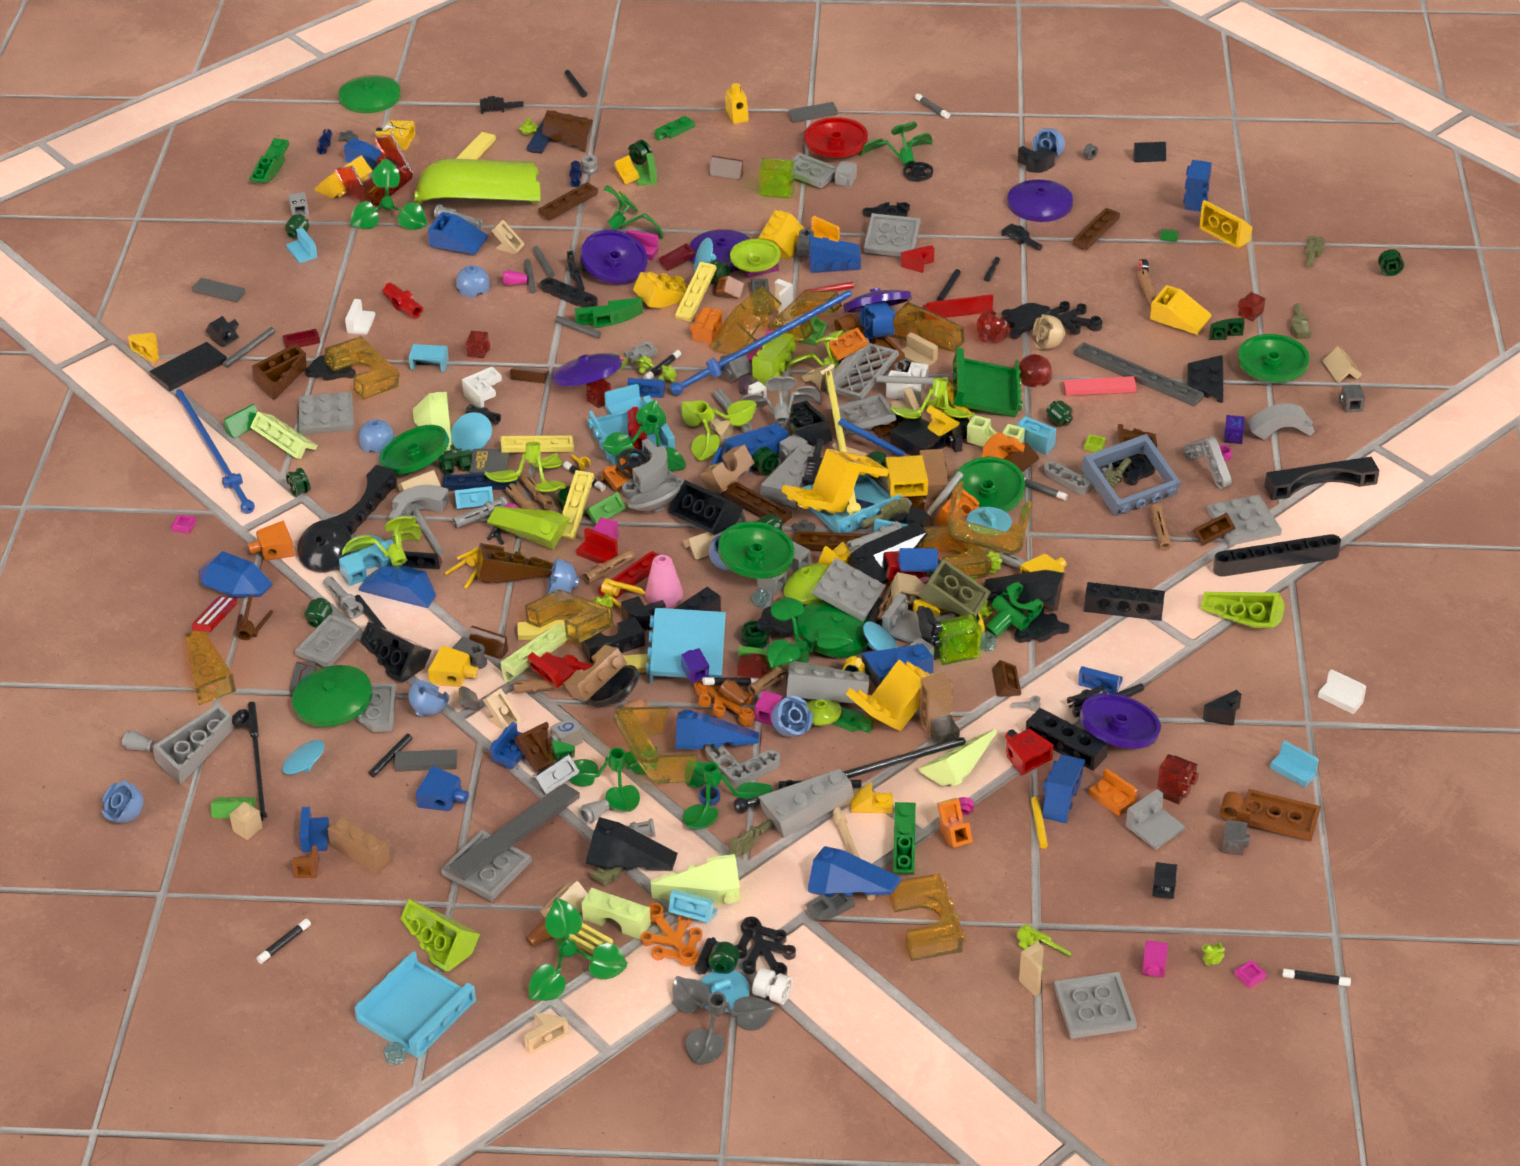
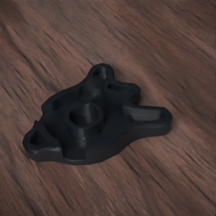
M885 202L877 207L864 208L863 215L871 217L873 213L907 217L910 205L907 202H897L895 206L889 205L890 202Z
M1026 303L1014 309H1005L1001 314L1006 319V328H1012L1010 337L1017 339L1024 332L1033 330L1036 319L1042 317L1041 315H1050L1051 309L1049 306L1037 303Z
M345 349L335 354L319 356L305 369L307 377L317 378L319 376L323 377V381L338 378L352 379L356 377V371L352 369V360H346L349 354Z
M1135 454L1128 457L1131 463L1121 475L1127 478L1129 485H1136L1140 479L1153 475L1156 469L1146 455ZM1124 459L1113 462L1112 465L1118 467Z
M771 606L763 610L761 618L758 619L756 624L759 630L769 633L773 630L780 633L778 637L795 636L792 619L787 621L775 619L771 614Z
M919 606L916 613L923 640L934 646V660L940 658L939 647L941 646L939 633L942 632V626L936 620L929 607Z
M1042 608L1039 615L1029 623L1027 628L1022 631L1016 628L1014 639L1019 643L1031 642V639H1039V643L1045 642L1056 634L1068 633L1070 626L1067 623L1058 621L1057 615L1054 613L1044 614V608Z

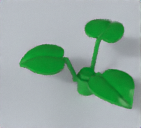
M909 122L898 125L891 130L892 135L901 133L904 147L899 150L900 153L894 149L888 140L877 139L866 143L860 154L862 156L871 150L887 144L896 154L897 158H901L903 166H906L909 163L915 162L912 147L922 144L932 145V136L929 133H923L913 137L912 140L906 143L904 132L911 131L917 127V122Z
M383 159L375 167L372 173V180L377 187H385L386 197L382 198L381 205L373 208L372 203L369 201L359 203L352 212L351 226L362 229L374 228L379 221V215L375 211L381 208L385 210L393 208L401 212L398 216V222L402 227L406 229L425 227L427 225L425 213L419 204L414 202L404 205L403 210L394 206L393 199L389 197L388 187H396L399 184L400 175L396 166L391 161Z
M609 185L604 188V191L613 194L620 204L613 216L607 221L614 230L617 231L622 225L625 227L633 221L645 218L657 227L661 239L663 238V232L658 223L646 213L625 222L627 218L623 214L629 207L632 206L636 212L639 211L638 208L621 191L617 193ZM624 205L625 208L623 209V211L619 212L622 206Z
M653 400L645 404L637 412L636 420L642 426H640L639 431L632 440L624 433L615 432L605 439L602 443L603 448L608 453L618 457L622 451L634 448L632 444L635 443L642 431L648 435L655 433L656 445L659 447V429L657 428L665 425L666 415L658 405V402ZM665 447L668 470L672 472L685 469L686 462L682 455L674 448Z
M785 597L776 600L771 606V614L775 619L780 621L792 619L796 640L795 645L793 642L788 643L783 639L770 643L767 650V658L771 669L794 661L807 663L810 659V653H813L816 642L819 648L825 650L838 649L853 644L852 639L843 629L837 626H827L819 630V637H815L809 647L806 641H799L795 618L804 614L802 603L797 599Z
M657 746L638 748L627 753L620 747L612 748L609 751V758H605V762L599 771L597 764L592 760H574L580 772L570 778L569 781L580 787L591 786L594 783V777H600L609 764L611 770L618 774V787L610 788L606 793L605 799L611 808L622 812H631L637 808L640 802V794L633 785L622 786L621 770L626 767V769H632L635 774L639 775L651 773L657 765Z
M689 758L684 769L685 783L693 788L701 787L706 783V805L695 804L688 807L683 814L684 823L690 829H703L709 827L717 820L718 810L709 807L710 787L718 786L721 780H723L734 796L742 797L746 800L772 792L773 786L764 783L747 782L739 785L737 792L725 778V774L720 773L719 765L716 762H698Z
M559 898L554 899L545 919L546 931L549 935L558 939L556 942V947L559 951L557 954V969L555 970L551 964L546 963L534 971L528 987V994L531 1000L550 1001L558 998L564 992L566 981L559 974L563 956L572 957L575 953H578L591 960L589 972L598 979L616 977L627 967V961L623 953L612 943L598 945L593 951V957L577 948L569 934H576L581 930L582 917L573 905Z

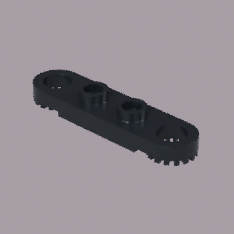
M545 278L541 281V290L545 293H550L554 297L576 306L579 305L582 308L598 306V300L595 295L554 278Z

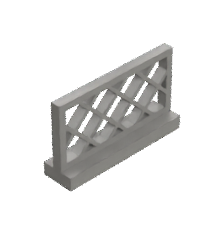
M866 338L868 346L846 356L832 372L836 394L862 400L875 385L877 375H883L899 356L898 350L871 344L868 338ZM872 350L877 351V353L870 354ZM891 355L888 358L882 359V356ZM880 357V360L870 363V360ZM868 361V364L860 366L863 362ZM882 365V367H881L880 369H876V370H873V369H872L873 367H877V366ZM867 369H870V370H871L870 372H867V373H863V374L860 373V371H864V370H867ZM854 373H859V375L851 377ZM873 376L871 380L863 382V379ZM861 380V383L851 386L852 382ZM825 381L824 383L827 389V393L829 395L827 381ZM849 384V387L842 388L843 385ZM863 388V390L860 393L853 392L854 390Z

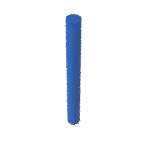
M843 418L840 419L838 425L899 457L904 456L905 451Z

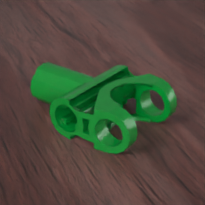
M1015 582L994 599L992 607L999 613L985 625V628L995 638H998L1012 624L1022 631L1039 615L1043 608V602L1040 599H1036L1027 604L1018 603L1017 599L1023 590V585ZM1008 597L1010 598L1011 604L1006 600ZM1022 608L1028 609V612H1023Z

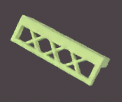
M257 412L250 427L297 459L302 458L306 448L316 450L318 446L270 414Z
M558 622L501 661L504 681L509 682L530 668L527 656L532 652L541 657L546 652L551 653L566 643V640L573 636L572 630Z

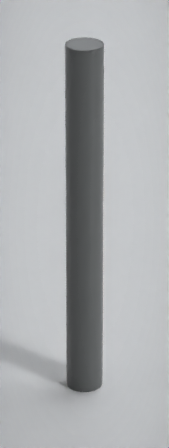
M270 327L223 362V366L228 368L275 333L274 328Z

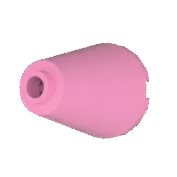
M659 555L652 562L645 590V598L649 604L650 602L654 603L663 600L666 608L676 606L677 602L683 599V589L672 559L667 555Z

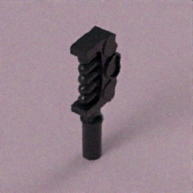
M488 96L487 98L480 99L481 114L494 110H502V113H505V108L524 107L523 101L504 102L503 97Z
M1011 223L1002 229V236L1008 235L1018 241L1019 245L1026 243V245L1038 251L1042 249V245L1032 240L1030 233L1024 227Z
M568 251L566 262L572 279L575 280L577 288L584 291L585 287L581 279L582 277L579 275V267L575 264L574 252Z
M817 439L813 457L807 458L806 473L804 477L802 476V482L805 484H814L823 460L821 451L824 440Z

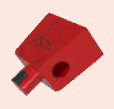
M1011 729L1005 734V739L1007 740L1006 756L1020 775H1024L1053 759L1054 745L1031 729H1027L1019 734L1014 729Z

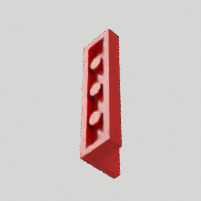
M990 294L927 302L925 305H922V311L926 320L993 312L994 297Z

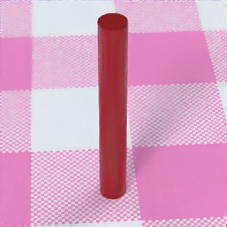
M852 281L804 290V296L808 297L854 288V283Z

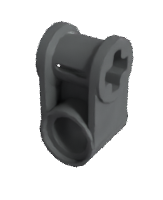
M804 228L799 231L797 257H809V234L814 235L812 229Z
M462 637L452 647L467 653L470 656L471 666L478 667L479 669L486 667L487 658L484 656V645Z

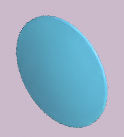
M710 238L704 239L698 248L694 261V274L700 261L711 264L716 259V255L712 254L713 243Z
M481 413L465 414L452 427V443L457 449L462 448V451L470 449L473 452L474 449H481L490 440L492 425L489 419Z
M981 507L968 514L966 523L977 534L997 536L1010 529L1012 520L1001 509Z
M866 622L864 624L863 630L869 641L867 645L874 651L898 648L893 637L880 625L874 622Z
M312 740L294 750L285 760L282 766L283 772L287 775L296 774L301 771L309 772L315 761L324 751L325 745L323 741Z
M713 971L701 980V982L708 986L710 994L713 992L723 993L726 997V1002L730 1003V1007L733 1010L735 1001L742 997H749L750 986L747 979L737 971L729 974H720Z

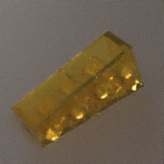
M907 302L895 313V318L893 319L895 333L888 336L907 341V335L912 332L937 345L939 349L955 352L957 347L959 348L965 342L963 326L910 302Z
M192 631L184 634L199 706L235 692L233 674L206 632Z

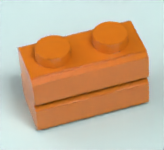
M703 307L701 312L696 314L695 323H692L690 326L692 339L711 344L723 323L722 311Z

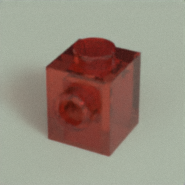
M1250 292L1239 301L1238 315L1254 321L1264 312L1266 298Z
M470 332L466 342L467 357L485 358L486 353L490 351L488 332Z
M603 378L587 383V401L598 409L604 406V393L611 391V384Z
M749 653V656L740 655L737 675L761 678L768 673L769 665L766 663V659L761 658V654Z

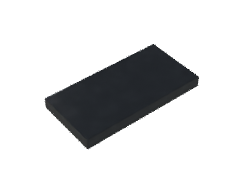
M205 342L150 370L149 374L168 391H172L222 365L227 360V356L208 342Z

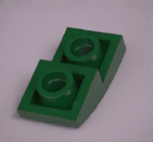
M1244 318L1225 319L1210 324L1209 340H1227V336H1243Z

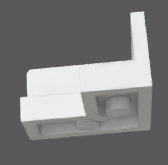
M911 362L908 373L890 370L888 376L928 377L929 365ZM886 383V397L904 400V388L911 387L917 402L921 403L927 384Z
M490 367L462 379L464 397L472 405L484 407V401L496 396L492 386L502 381L501 374L495 368Z

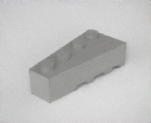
M800 444L761 484V495L783 507L796 509L798 502L787 499V495L781 492L783 484L800 488L808 486V484L802 482V476H805L808 465L807 458L813 457L815 446Z
M797 661L789 663L787 697L798 696L807 699L855 703L846 695L849 688L856 691L861 689L868 694L869 675L863 672H851Z
M218 703L153 745L155 762L181 785L233 731L231 714Z
M837 769L759 796L762 812L768 819L773 821L774 827L785 838L852 799L854 793L851 781L841 769Z

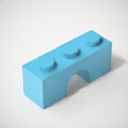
M391 539L380 542L386 551H388L389 545L394 544ZM377 545L364 548L361 551L339 559L340 572L349 586L365 580L367 577L366 568L368 566L382 567L391 563L390 557H385V554Z

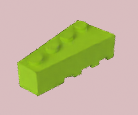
M784 333L764 344L762 350H758V356L752 358L753 384L759 381L766 387L768 379L780 377L781 373L785 372L786 364L790 362L791 354L795 352L797 346L796 342H794V335Z

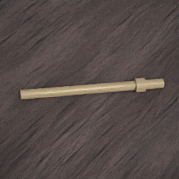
M838 806L832 810L835 825L840 829L848 852L860 858L847 827V818ZM866 895L868 900H873L876 897L875 895Z

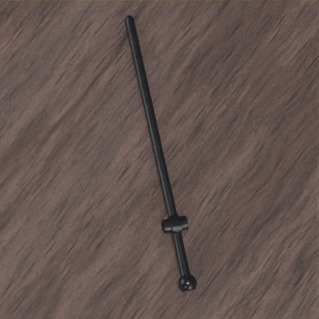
M960 737L843 771V773L849 779L962 746L966 743L964 737ZM786 780L782 788L796 783L793 780ZM759 796L747 800L742 797L735 799L733 802L734 809L740 814L747 812L749 807L760 804Z

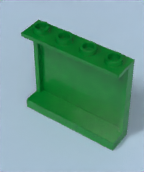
M957 347L953 358V405L1016 417L1017 412L1021 411L1023 401L1020 400L1022 396V389H1020L1022 379L1019 378L1021 374L1019 361L1016 359L1013 368L967 359L964 358V349Z

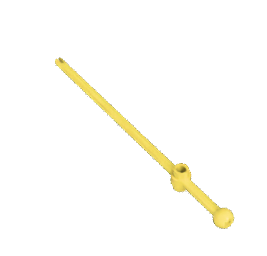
M829 370L830 375L828 376L826 371L825 376L839 451L847 452L843 428L838 425L841 417L833 375ZM854 488L847 506V513L849 515L861 510L860 504L856 502Z

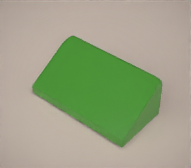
M814 316L807 323L798 342L818 346L819 343L815 344V341L823 336L828 324Z
M216 797L211 803L212 818H230L229 814L243 802L255 808L257 799L255 797Z

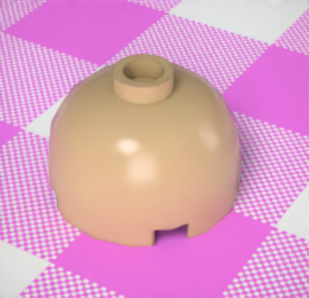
M1041 315L1042 317L1036 319L1033 327V335H1036L1034 344L1040 350L1054 349L1059 346L1065 336L1063 324L1054 316Z

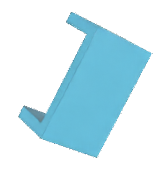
M413 344L409 354L410 370H414L416 363L421 362L438 363L441 366V372H445L449 361L447 346Z
M1026 416L1016 425L1025 428L1024 442H1027L1033 450L1047 455L1055 446L1056 428Z

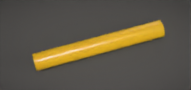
M1035 796L1031 798L1039 846L1040 848H1047L1048 842L1039 797Z

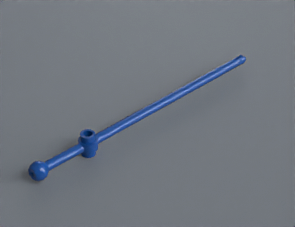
M848 290L718 362L715 358L707 361L706 365L708 367L680 383L673 382L670 385L672 394L674 396L682 394L684 388L712 374L713 378L723 373L721 368L728 362L746 355L842 302L852 295V291Z
M178 389L176 395L225 477H222L223 487L233 488L241 502L240 508L244 513L249 514L255 509L254 502L247 499L239 486L243 484L241 474H235L230 471L184 392Z

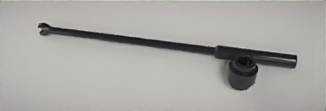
M249 702L248 710H238L232 716V724L237 728L246 727L250 729L251 737L253 738L261 821H263V817L267 818V813L264 807L256 703Z

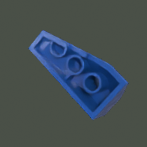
M352 138L344 145L347 163L362 155L372 170L383 159L391 161L396 166L400 176L408 170L406 165L367 142Z

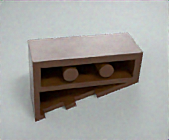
M547 110L544 117L542 134L557 141L563 140L568 142V146L573 147L575 145L581 148L582 152H586L591 137L593 120Z
M295 343L252 365L253 381L275 400L307 368L306 353Z

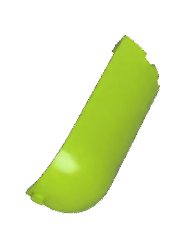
M440 159L428 165L421 173L417 182V191L414 192V201L421 205L424 201L431 199L467 198L531 201V204H538L541 201L540 181H536L538 169L533 167L535 166L534 162Z

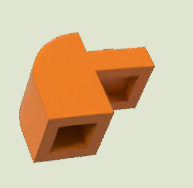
M999 432L987 440L983 447L981 458L997 457L1004 459L1008 456V453L1024 452L1025 445L1019 442L1018 438L1007 437L1002 432Z
M955 797L938 802L937 807L940 817L938 824L946 843L953 848L972 843L970 825L962 817L959 799Z

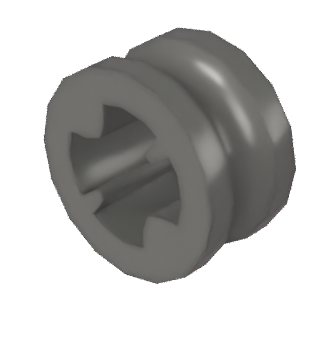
M1092 144L1086 145L1083 150V156L1088 157L1090 160H1093L1098 153V147Z

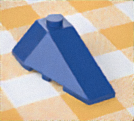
M693 710L678 712L675 749H703V745L707 744L721 747V745L727 742L734 746L756 744L759 742V732L700 712H694Z
M824 846L813 859L807 890L808 893L824 894L826 897L834 896V893H845V896H852L853 892H864L866 895L892 894L902 880L901 877L844 850Z

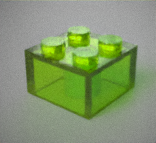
M762 158L759 168L760 196L792 199L795 188L794 161Z
M974 614L939 621L942 626V632L939 633L941 640L939 659L942 665L980 658L982 629Z

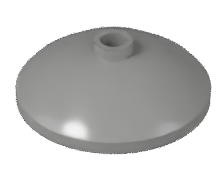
M676 481L661 483L651 490L635 494L627 501V504L633 510L644 512L662 511L665 509L664 506L672 502L679 493L680 484Z

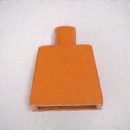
M284 520L257 530V541L248 543L250 554L261 552L266 561L295 556L293 541Z

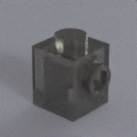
M951 715L931 720V739L933 743L939 744L960 738V730Z

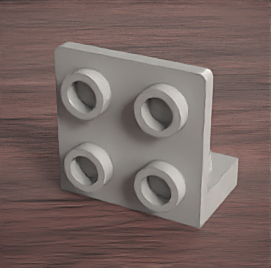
M898 593L883 615L882 628L894 638L913 643L919 637L922 638L917 613L907 610L906 595Z
M1158 789L1129 807L1126 818V827L1154 849H1158L1185 830V826L1162 809L1163 793Z

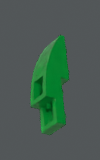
M273 138L265 156L260 157L250 177V181L267 183L276 176L285 162L284 155L290 145L289 140Z
M642 297L608 301V305L575 308V321L581 325H594V329L628 321L643 313Z
M895 802L893 874H915L916 803Z

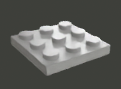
M872 213L865 240L864 253L901 257V252L915 249L921 218Z
M352 392L299 396L300 434L307 435L354 430Z
M882 394L838 405L840 417L861 429H872L874 426L887 425L892 421H896L895 413L890 409ZM842 427L844 434H854L852 431Z
M1260 495L1207 505V512L1212 520L1227 512L1235 525V530L1223 535L1228 546L1280 536L1282 533L1281 527Z
M835 558L812 594L864 622L886 585Z
M481 830L441 868L442 875L492 902L532 862L530 855L512 846L464 881L449 871V865L491 836V834Z
M1119 972L1054 981V990L1070 1039L1137 1029V1022Z

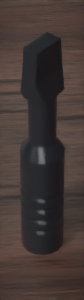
M997 256L984 277V280L987 282L991 280L996 270L995 267L1000 261V258Z

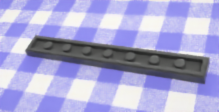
M1085 342L1074 350V356L1123 377L1134 376L1135 382L1195 407L1204 398V393Z
M564 783L451 863L449 871L465 881L578 800L580 792Z

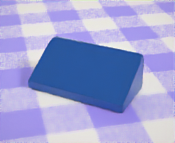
M900 548L898 553L900 571L933 572L938 566L937 549Z

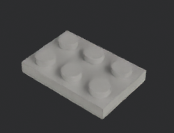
M799 153L782 167V174L822 188L835 177L837 167Z
M329 615L295 650L296 656L316 662V664L323 667L331 666L362 634V627Z

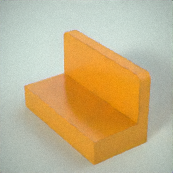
M817 216L812 217V228L810 229L814 231V237L822 239L826 237L829 240L838 242L840 238L839 226Z

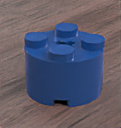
M886 302L864 305V308H861L860 322L861 326H865L866 331H863L866 338L875 339L894 335L893 319L895 318V312L889 308Z

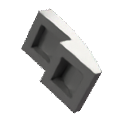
M834 893V896L830 897L822 894L806 904V908L818 921L840 915L855 906L852 898L845 896V893Z

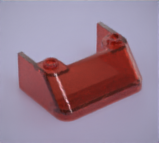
M393 134L375 138L382 151V154L377 158V165L383 159H388L396 166L400 175L399 184L394 188L388 187L389 197L413 177V171ZM353 165L335 169L347 192L360 201H369L374 207L379 206L382 198L386 197L385 187H377L372 177L363 184Z

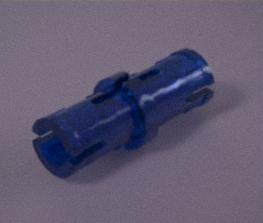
M326 129L323 130L322 136L318 140L317 152L321 155L322 153L323 155L326 154L328 147L331 145L333 132L330 129H327V132Z
M579 161L571 162L569 176L571 178L570 184L573 187H579L581 183L582 171L580 170L581 164Z

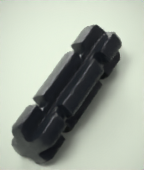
M715 937L706 939L694 968L698 975L706 974L708 971L709 955L713 946L718 943Z

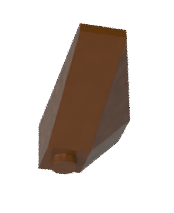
M484 543L479 545L477 576L478 580L482 582L498 583L545 577L552 574L553 562L537 557L528 559L517 551L514 554L508 553L501 546Z

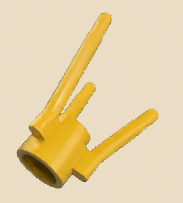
M475 547L471 551L458 556V560L465 557L466 559L444 572V575L450 574L466 563L471 567L477 566L479 548ZM477 567L466 582L464 589L469 587L477 575Z
M609 578L604 580L601 587V592L610 596H617L620 589L643 595L646 593L642 588L616 582ZM612 597L611 601L621 609V603Z

